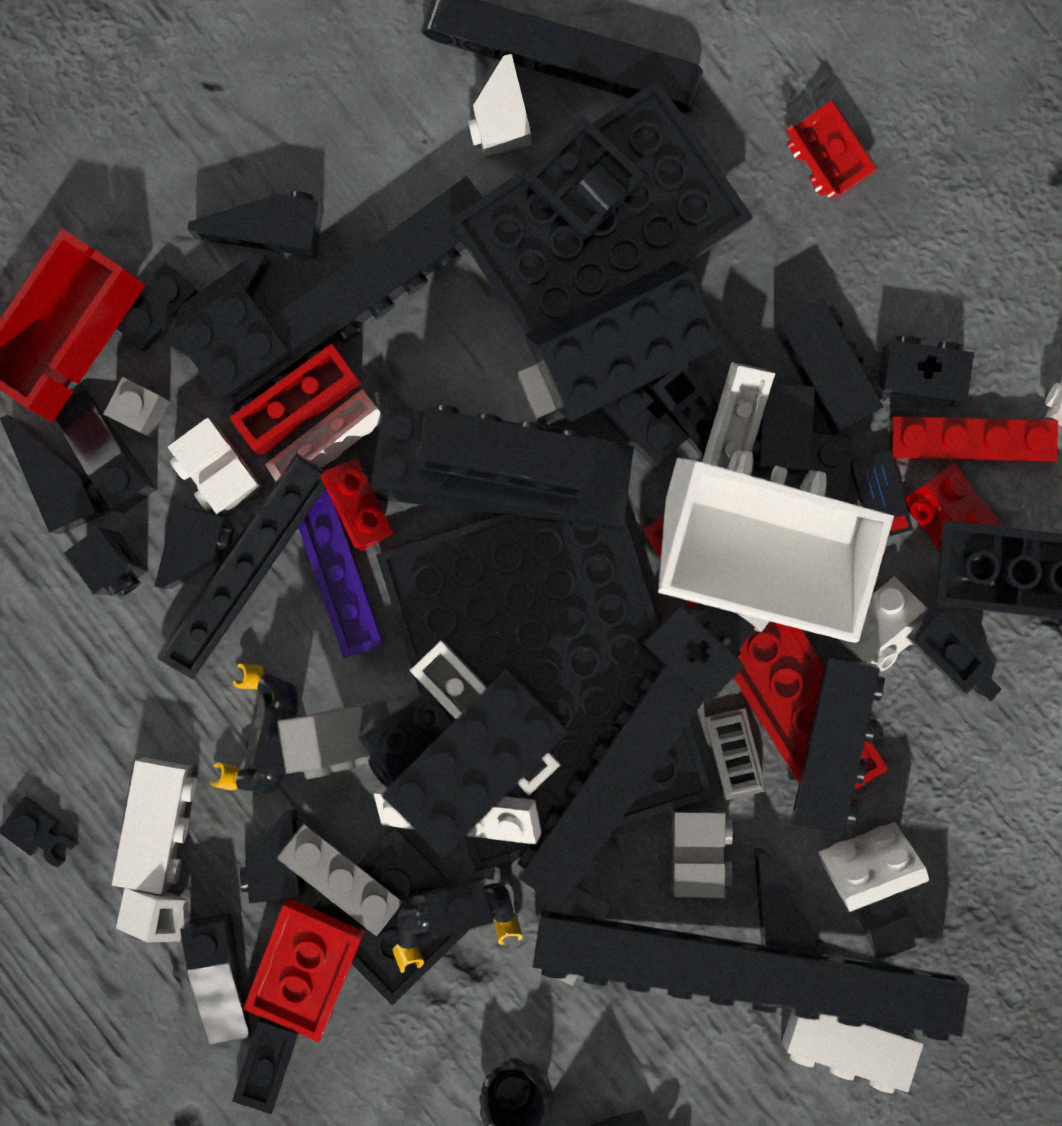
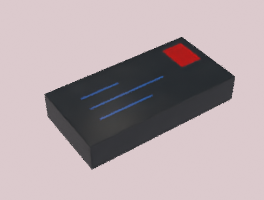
M891 451L851 461L850 469L861 507L894 516L888 537L913 530Z

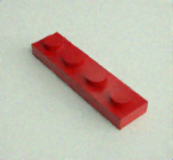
M893 416L890 418L889 451H891L893 459L1054 463L1058 461V420Z

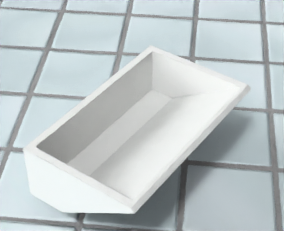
M736 450L728 469L694 460L677 458L665 502L659 592L857 643L860 639L894 516L824 497L827 483L826 473L809 470L802 481L800 489L784 486L787 469L780 466L774 467L770 481L752 477L753 452L746 450Z

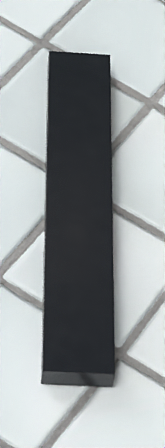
M299 453L294 455L157 654L158 660L192 680L195 678L326 489L321 478V474L325 470Z

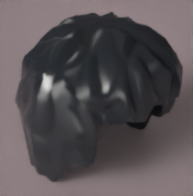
M518 1058L510 1059L508 1062L505 1060L500 1067H496L492 1071V1074L486 1076L479 1096L480 1116L484 1126H549L553 1116L554 1092L548 1077L534 1064H526Z

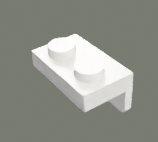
M894 576L872 594L859 641L857 643L841 639L839 641L859 661L876 664L880 671H884L894 664L902 650L910 644L913 645L906 637L929 612L928 608Z

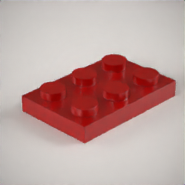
M287 898L279 914L243 1009L320 1042L365 931Z

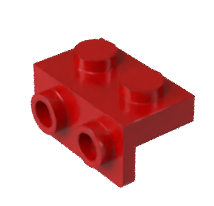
M830 100L798 125L792 124L785 129L791 138L787 141L788 148L799 162L805 160L813 172L809 175L810 182L821 196L827 194L829 198H839L879 170L834 100Z
M358 458L327 469L321 474L322 481L355 548L362 552L393 534Z
M955 462L943 468L924 485L905 497L907 509L939 552L943 521L1003 527Z

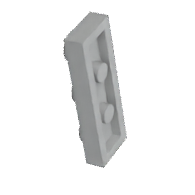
M304 823L277 856L278 860L375 936L381 932L403 903L400 898Z

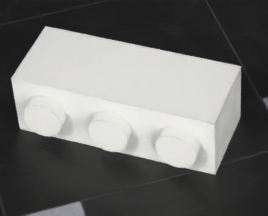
M146 757L135 761L112 881L113 886L163 894L171 887V884L177 883L181 870V860L176 859L178 844L185 842L189 827V819L183 818L186 802H192L197 784L196 777H191L193 766Z
M791 1010L781 1043L786 1052L791 1054L790 1059L807 1067H814L815 1062L829 1066V1071L832 1074L847 1080H854L855 1075L870 1080V1086L886 1093L893 1094L895 1088L909 1092L923 1047V1043L914 1033L908 1031L904 1034L891 1033L880 1029V1024L863 1021L862 1027L847 1026L837 1022V1017L821 1014L819 1020L804 1019L794 1015L795 1010Z

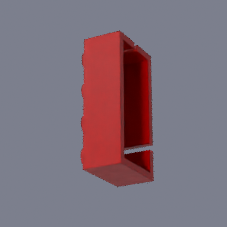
M61 229L0 318V390L28 410L53 422L74 392L68 388L72 381L76 384L80 383L146 285L118 264L69 232Z

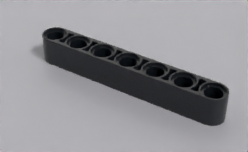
M430 0L421 30L425 37L441 44L501 61L503 56L512 54L513 62L516 66L629 99L658 80L680 113H690L692 111L703 75V69L692 62L481 0Z

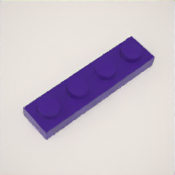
M326 489L298 528L344 659L382 646L384 643L341 518Z

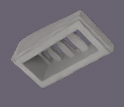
M740 708L705 716L723 798L730 800L767 791L746 709ZM739 722L741 730L718 735L717 727ZM743 739L744 747L722 751L721 744ZM747 756L748 763L729 768L726 767V760ZM751 773L752 780L731 785L729 777Z

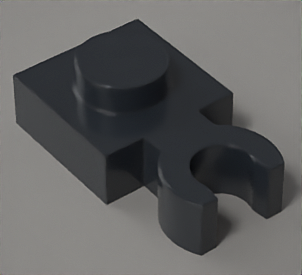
M27 796L19 801L0 827V834L28 855L36 854L39 848H41L46 861L55 867H60L65 863V860L56 853L58 843L64 844L71 850L78 845L77 840L72 835L54 832L53 829L60 820Z

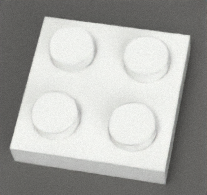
M896 822L885 826H878L870 832L847 841L837 842L833 846L818 852L822 865L849 912L929 881L926 867Z

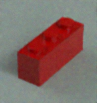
M330 344L229 418L252 450L263 456L356 389L361 383L335 347Z

